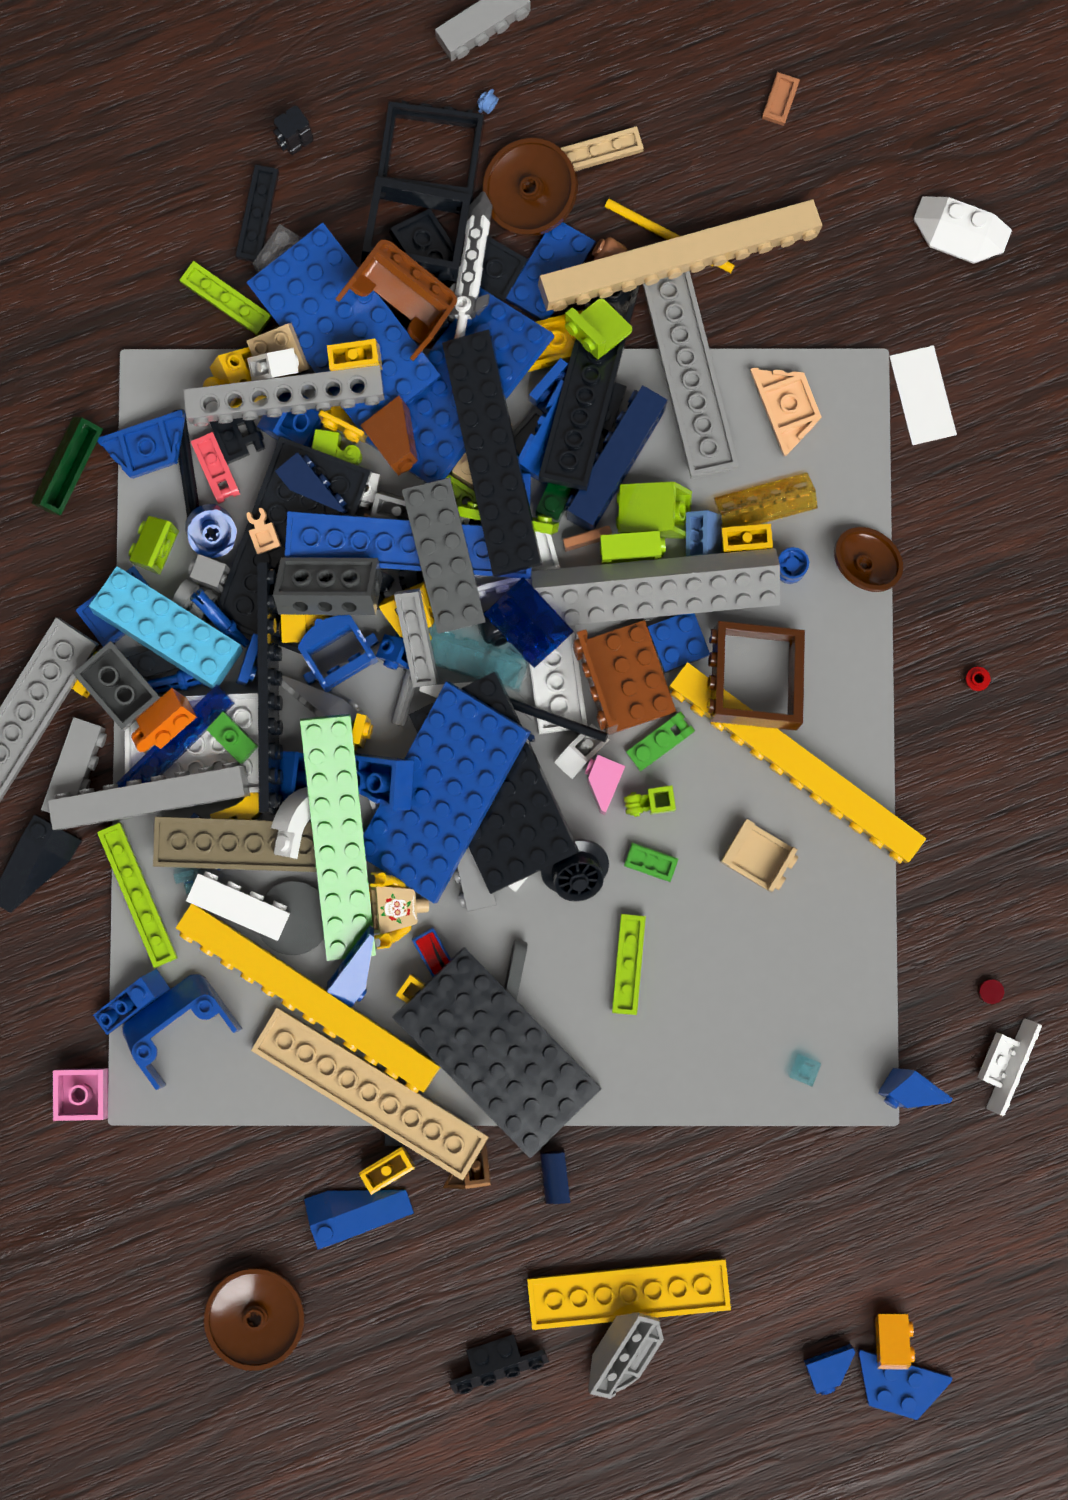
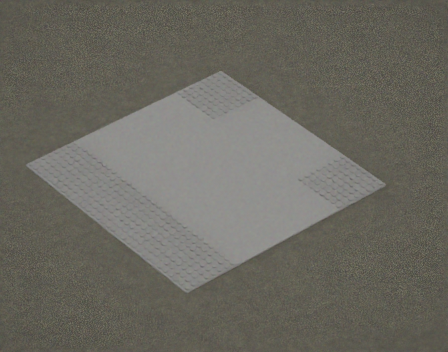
M239 349L122 350L120 352L119 431L172 413L174 410L182 409L186 413L183 389L203 387L205 379L213 377L209 367L216 357ZM423 349L422 352L426 356L431 349ZM624 349L615 382L627 386L611 432L614 433L616 430L615 422L621 411L626 412L628 410V400L634 390L639 391L642 385L668 399L663 416L622 484L676 482L692 491L691 512L709 510L721 515V535L722 528L771 524L773 548H776L778 557L785 549L796 547L803 550L809 558V568L800 581L793 584L780 581V605L695 613L709 652H712L713 645L709 643L711 629H714L718 621L805 630L803 724L797 731L779 730L895 815L892 588L883 592H870L858 588L842 575L834 558L836 541L845 531L851 528H871L884 534L892 541L889 351L887 349H709L739 467L691 479L659 350ZM308 364L309 369L298 375L313 374L315 371ZM553 366L527 372L506 399L513 431L536 407L529 401V394ZM752 368L767 371L783 370L787 373L792 371L803 372L821 414V419L787 456L783 457L750 373ZM309 389L303 395L311 399L315 396L316 391ZM328 390L327 394L333 396L331 392ZM267 397L255 402V404H264L266 402ZM214 401L209 402L206 405V410H215L218 403ZM263 415L257 416L258 418L254 420L256 427ZM187 420L190 441L213 432L210 422L206 426H194V424H190ZM245 425L238 426L242 437L249 435ZM322 426L321 429H320V430L329 431L328 429L324 428L323 426ZM258 427V431H261L264 437L262 441L265 449L256 452L253 444L246 447L249 451V456L228 464L240 495L227 497L220 504L215 499L190 442L199 506L216 504L224 508L230 514L236 526L237 534L233 548L224 556L218 558L208 557L226 564L230 570L248 524L247 513H252L278 440L272 438ZM336 431L342 437L340 447L342 451L349 445L357 446L362 454V461L358 466L368 469L372 473L380 474L381 479L378 492L382 490L403 496L402 489L425 483L409 471L403 472L398 476L378 450L366 442L359 441L358 444L351 442L345 438L343 432ZM602 431L597 450L599 453L603 451V442L608 432ZM179 459L175 465L134 479L130 478L118 464L117 566L127 571L134 565L152 589L172 601L177 589L185 579L188 578L193 581L188 570L192 560H196L198 556L190 546L185 532L187 513ZM531 477L530 510L532 517L537 518L535 510L546 490L548 482L542 483ZM227 481L218 484L220 490L228 487ZM575 489L573 494L577 495L578 489ZM617 493L595 529L610 526L612 534H620L616 527V517L619 516ZM469 498L463 499L462 504L465 505L467 504V501L471 500ZM369 506L368 509L359 508L356 516H364V513L371 515L373 506ZM567 511L564 512L559 522L558 532L551 535L560 568L601 565L600 542L565 552L563 546L564 538L587 532L567 520ZM148 516L170 521L179 530L160 575L136 566L129 561V550L133 543H137L140 536L138 534L139 527L142 521L147 520ZM473 519L472 525H481V521ZM211 527L207 529V533L209 532L211 535L215 533ZM665 538L666 552H664V556H661V559L686 557V539ZM380 568L382 572L395 579L390 591L384 593L385 597L394 595L396 591H402L398 577L400 569ZM421 571V573H420V580H421L422 582H425V581H424V577H423V573H422V571ZM519 584L510 586L509 591L496 594V591L486 593V597L480 599L483 612L492 608L505 611L513 629L523 619L527 618L529 620L528 623L541 635L574 631L575 639L576 633L585 629L588 633L587 639L643 620L646 621L648 627L677 616L670 615L536 628L532 585L520 587ZM207 589L208 591H210V592L214 593L215 595H217V601H216V603H215L216 606H217V605H218V602H219V600H220L221 594L218 593V592H215V591H212V590ZM377 610L376 615H350L364 638L372 633L376 635L380 643L371 648L375 656L384 634L395 636V633H397L381 610ZM207 617L204 622L219 630ZM434 622L430 635L432 637L431 645L439 680L438 684H445V682H474L485 677L476 668L496 647L492 644H487L483 640L478 624L438 634ZM240 631L250 642L252 635ZM352 631L311 657L322 675L326 677L328 676L326 672L337 665L343 667L349 663L348 659L354 654L360 652L362 655L366 652ZM524 632L510 648L527 664L529 660L526 638L529 636ZM127 635L115 642V646L125 657L149 651L148 648ZM725 635L724 689L753 711L787 714L789 642ZM241 645L243 648L242 654L216 692L203 684L189 687L186 691L180 688L175 690L183 696L258 693V668L252 682L248 681L246 686L236 683L248 645L245 648ZM281 647L282 661H279V671L284 676L309 685L303 675L311 671L302 654ZM504 653L491 666L506 683L522 669L507 653ZM709 656L690 663L707 677L712 675V667L708 666ZM255 658L254 666L258 667V659ZM377 658L379 662L358 672L332 688V691L328 693L340 697L346 702L351 699L361 708L359 713L366 715L371 720V725H374L371 739H366L364 749L357 748V751H354L355 753L404 759L417 736V731L409 714L435 702L437 698L419 691L420 687H416L405 725L402 727L394 725L392 719L406 669L400 667L397 670L387 668L383 665L384 661ZM578 660L587 726L593 724L600 730L596 718L598 709L593 701L588 680L584 675L582 662ZM684 666L666 673L663 671L668 689ZM176 668L144 679L149 681L174 675L180 669ZM528 676L515 691L529 705L533 706L535 703L531 677ZM318 680L309 685L324 691ZM279 686V696L281 695L283 700V708L279 710V720H282L283 733L279 735V745H282L283 751L303 753L300 719L317 716L283 687ZM166 692L158 693V695L162 697ZM672 695L671 698L676 713L608 735V743L594 756V760H596L597 755H600L625 766L605 815L600 813L587 782L589 775H586L585 771L588 764L571 779L554 763L580 733L563 731L539 735L537 718L535 717L531 721L524 713L515 710L521 725L531 731L530 734L535 736V741L530 742L531 747L574 840L583 839L595 842L608 855L609 870L604 878L601 889L596 895L587 900L568 901L546 886L542 879L541 871L529 876L516 892L510 887L495 892L496 906L468 912L466 907H461L459 893H463L461 883L456 884L453 874L438 903L434 904L429 901V912L417 913L418 922L416 925H412L409 933L399 941L392 943L391 947L377 950L381 942L379 938L375 939L376 956H371L366 984L367 992L360 1002L356 1001L352 1007L432 1059L392 1018L406 1003L398 998L396 994L407 978L413 974L425 983L432 978L412 938L433 927L451 959L465 947L503 987L514 940L524 941L528 943L517 1002L602 1088L564 1126H897L899 1124V1107L897 1109L890 1107L884 1102L885 1098L878 1093L891 1070L899 1068L896 861L888 856L890 852L883 846L881 849L875 847L868 841L870 837L864 832L858 834L849 827V821L843 817L840 820L829 812L830 807L824 803L819 805L809 797L811 793L804 788L799 790L789 783L791 778L784 773L781 776L769 768L771 764L768 761L756 759L749 753L751 751L749 747L744 744L742 746L737 745L730 739V733L724 729L720 732L710 724V719L707 716H698L690 709L692 705L685 700L681 703ZM681 711L685 716L684 720L689 726L692 725L695 732L640 772L626 751ZM114 721L113 784H118V788L125 787V731ZM676 725L671 728L675 736L681 733ZM673 786L675 812L650 815V811H646L638 817L626 814L623 797H626L631 792L646 795L647 789ZM359 794L364 835L374 816V812L369 798ZM245 797L112 821V826L117 823H122L178 959L157 968L153 967L112 869L110 1001L140 977L155 969L158 970L170 989L188 976L200 974L207 979L242 1027V1030L233 1033L219 1013L211 1019L202 1020L191 1009L151 1038L158 1051L156 1059L151 1064L166 1084L165 1087L155 1090L133 1059L123 1036L124 1024L109 1034L108 1123L112 1126H373L251 1050L275 1009L280 1008L365 1060L364 1056L366 1054L359 1049L356 1052L350 1050L343 1045L345 1040L339 1036L332 1038L322 1031L324 1026L318 1022L313 1025L302 1018L303 1012L297 1008L294 1011L288 1009L281 1004L282 998L276 994L274 997L267 995L261 990V984L256 981L253 984L246 981L240 976L242 974L241 971L235 967L233 970L228 969L220 963V957L215 954L212 957L199 949L201 947L199 943L194 940L192 943L184 940L179 936L181 931L176 929V926L191 905L186 900L198 873L204 875L205 871L219 876L217 881L225 885L230 881L242 886L240 891L248 895L253 891L264 896L274 886L288 881L303 882L319 891L317 872L221 869L218 871L217 869L209 868L201 870L198 868L153 867L155 817L190 818L193 813H196L202 818H211L210 814L240 803ZM262 814L255 820H261ZM746 819L787 845L798 849L795 855L799 857L792 869L787 867L783 874L786 879L779 890L774 889L773 892H769L720 863ZM631 843L678 858L671 882L624 867ZM366 860L368 883H374L375 876L371 875V872H385ZM415 892L416 899L424 898L423 896ZM208 911L326 990L328 980L344 960L327 961L324 939L316 948L305 954L285 955L278 953L266 945L258 932ZM621 914L646 916L637 1015L612 1013ZM377 1063V1065L375 1066L383 1072L386 1069V1067H384L380 1063ZM440 1068L425 1092L419 1090L418 1092L471 1126H498L442 1068Z

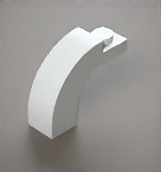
M307 787L299 789L288 796L274 817L271 828L278 829L274 849L275 855L295 859L298 857L304 827L311 819Z

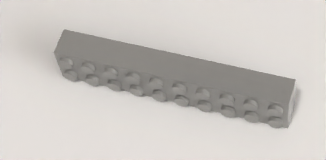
M776 548L531 571L536 628L780 605V563Z

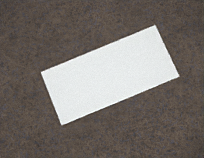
M934 345L891 355L890 360L912 445L957 435Z

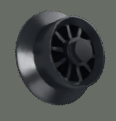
M577 839L574 841L580 851L579 853L541 870V876L546 886L568 901H583L596 895L601 889L604 878L609 870L608 855L600 845L589 840Z

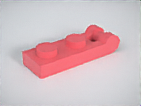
M211 432L190 441L217 503L224 502L225 498L232 495L233 497L240 495V491L214 433ZM227 481L228 487L220 490L218 484Z

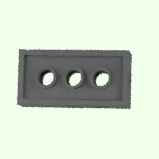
M281 558L273 592L278 614L376 615L382 583L378 558Z

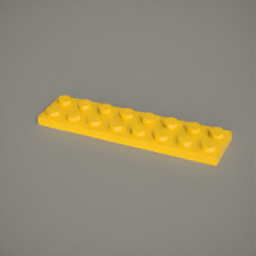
M725 1258L527 1278L532 1330L613 1322L616 1316L631 1313H641L657 1318L731 1310Z

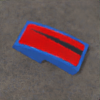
M433 927L412 938L432 977L451 960Z

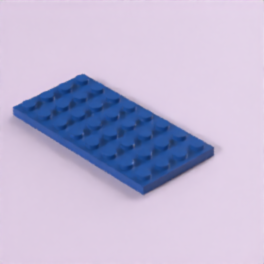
M321 223L246 283L280 327L292 323L306 361L315 373L330 371L327 345L369 339L377 340L381 351L383 368L381 372L385 400L380 401L377 405L358 403L355 404V407L343 408L357 428L364 431L360 425L397 396H400L404 403L408 404L440 379L441 375L423 352L414 361L410 359L418 345L375 291H372L366 297H362L349 289L340 302L335 300L358 267L325 224ZM360 383L355 384L352 387V391L360 393L364 390L365 386ZM334 386L329 391L333 396H336L340 392V388Z
M480 288L478 297L489 294V304L480 315L476 314L475 318L467 320L465 336L490 330L504 394L507 399L553 340L554 335L546 328ZM456 318L426 355L441 375V378L406 404L410 410L418 461L409 472L425 483L445 479L466 452L442 342L455 338L458 321ZM367 436L365 442L373 448H375L376 450H378L374 443L371 441V439Z
M445 682L404 758L414 760L411 810L392 811L382 804L379 805L363 835L366 860L385 873L397 877L407 887L414 889L415 892L432 903H438L531 731L451 682Z

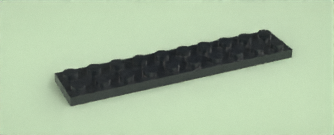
M640 285L631 291L623 292V290H620L607 298H602L629 324L631 323ZM595 297L585 303L583 311L601 298ZM627 337L598 360L575 339L540 469L539 481L587 491Z
M488 329L442 342L492 574L494 577L543 565L491 332Z
M267 562L257 563L259 812L276 815L279 807L284 802L283 795L280 794V784H283V771L280 769L279 761L283 759V747L279 745V735L283 733L282 720H279V710L283 708L282 696H279V686H282L283 682L282 672L279 671V661H282V648L279 646L278 637H281L282 634L281 622H278V611L273 597L278 570Z

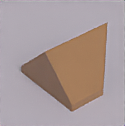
M486 1144L483 1146L464 1180L450 1173L443 1188L468 1189L491 1185Z

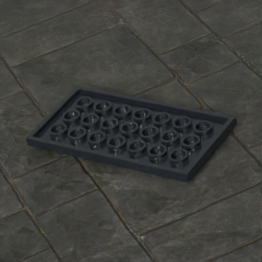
M281 436L279 437L253 507L252 515L255 520H258L261 516L259 508H263L266 511L267 518L265 523L272 522L274 524L281 546L257 554L249 533L255 527L254 524L248 521L217 605L229 620H233L236 623L239 631L253 635V633L258 634L257 563L267 562L275 569H279L280 559L285 558L287 512L356 516L372 471ZM297 452L302 454V456L307 454L316 465L313 467L318 475L322 473L331 483L328 488L332 493L336 494L338 492L347 504L344 507L348 512L342 513L291 491L275 470ZM278 614V622H281L280 614ZM282 636L278 637L279 646L301 654L298 649L300 642L282 643Z
M493 672L461 688L521 725L498 672ZM435 702L409 714L417 734ZM528 738L469 844V849L490 894L580 852Z
M465 947L392 1016L529 1158L539 1151L602 1089Z

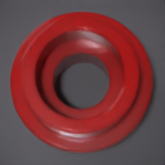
M974 667L966 674V684L973 691H982L990 684V674L982 667ZM978 674L982 676L981 683H977L975 681V675Z

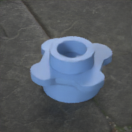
M490 89L488 93L485 91L478 99V112L480 114L483 111L489 114L498 103L499 98L493 94L494 89Z

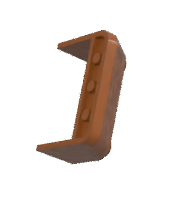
M380 240L335 298V300L340 302L349 289L362 297H366L372 291H375L409 318L411 322L407 328L408 333L419 344L410 357L413 361L433 339L457 303V297L451 289L388 240Z

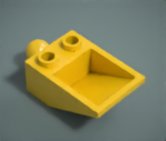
M249 347L218 355L209 367L213 377L205 379L203 387L252 381L247 358L252 357ZM258 396L254 403L266 398V396ZM239 398L232 400L230 407L238 408L242 404V400Z

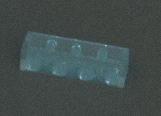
M434 632L431 645L437 667L475 679H481L493 672H498L505 688L520 692L529 665L528 661L524 660L525 656L511 652L510 655L501 653L502 649L492 645L484 648L478 646L479 642L469 638H464V641L455 639V634L450 632L440 634Z

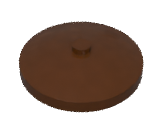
M539 138L520 139L502 148L489 163L483 180V192L486 193L493 206L492 218L507 231L521 236L541 235L559 226L570 214L578 193L577 173L566 153L554 143Z
M246 1268L227 1276L211 1293L204 1312L205 1333L215 1353L231 1366L249 1371L265 1370L284 1361L298 1345L305 1326L304 1305L297 1289L281 1274L265 1268Z

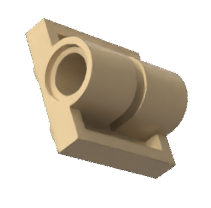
M292 323L285 324L247 340L252 357L285 349H294V353L299 361V373L281 377L296 376L309 369Z

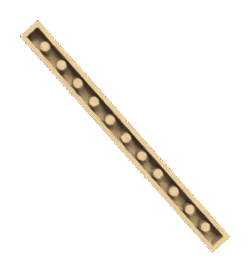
M812 199L540 275L538 287L546 311L553 309L554 311H561L567 308L568 305L574 303L582 305L595 297L607 298L613 295L614 292L620 290L628 292L642 284L647 286L653 285L659 279L666 277L674 279L681 276L684 272L691 271L696 273L709 265H723L730 259L742 260L752 253L759 252V254H763L772 250L773 247L780 245L781 247H788L801 239L809 241L817 237L823 225Z

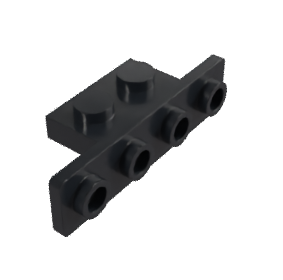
M513 1334L466 1350L472 1374L451 1380L449 1383L454 1394H466L475 1387L481 1385L490 1386L496 1383L497 1380L505 1377L514 1378L522 1371L540 1369L549 1360L545 1350L521 1357L516 1338Z

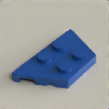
M181 409L99 437L97 442L122 467V470L130 478L134 479L177 464L186 413Z
M862 1349L858 1350L867 1403L871 1407L918 1420L953 1379L952 1376L912 1364L908 1369H877V1354Z

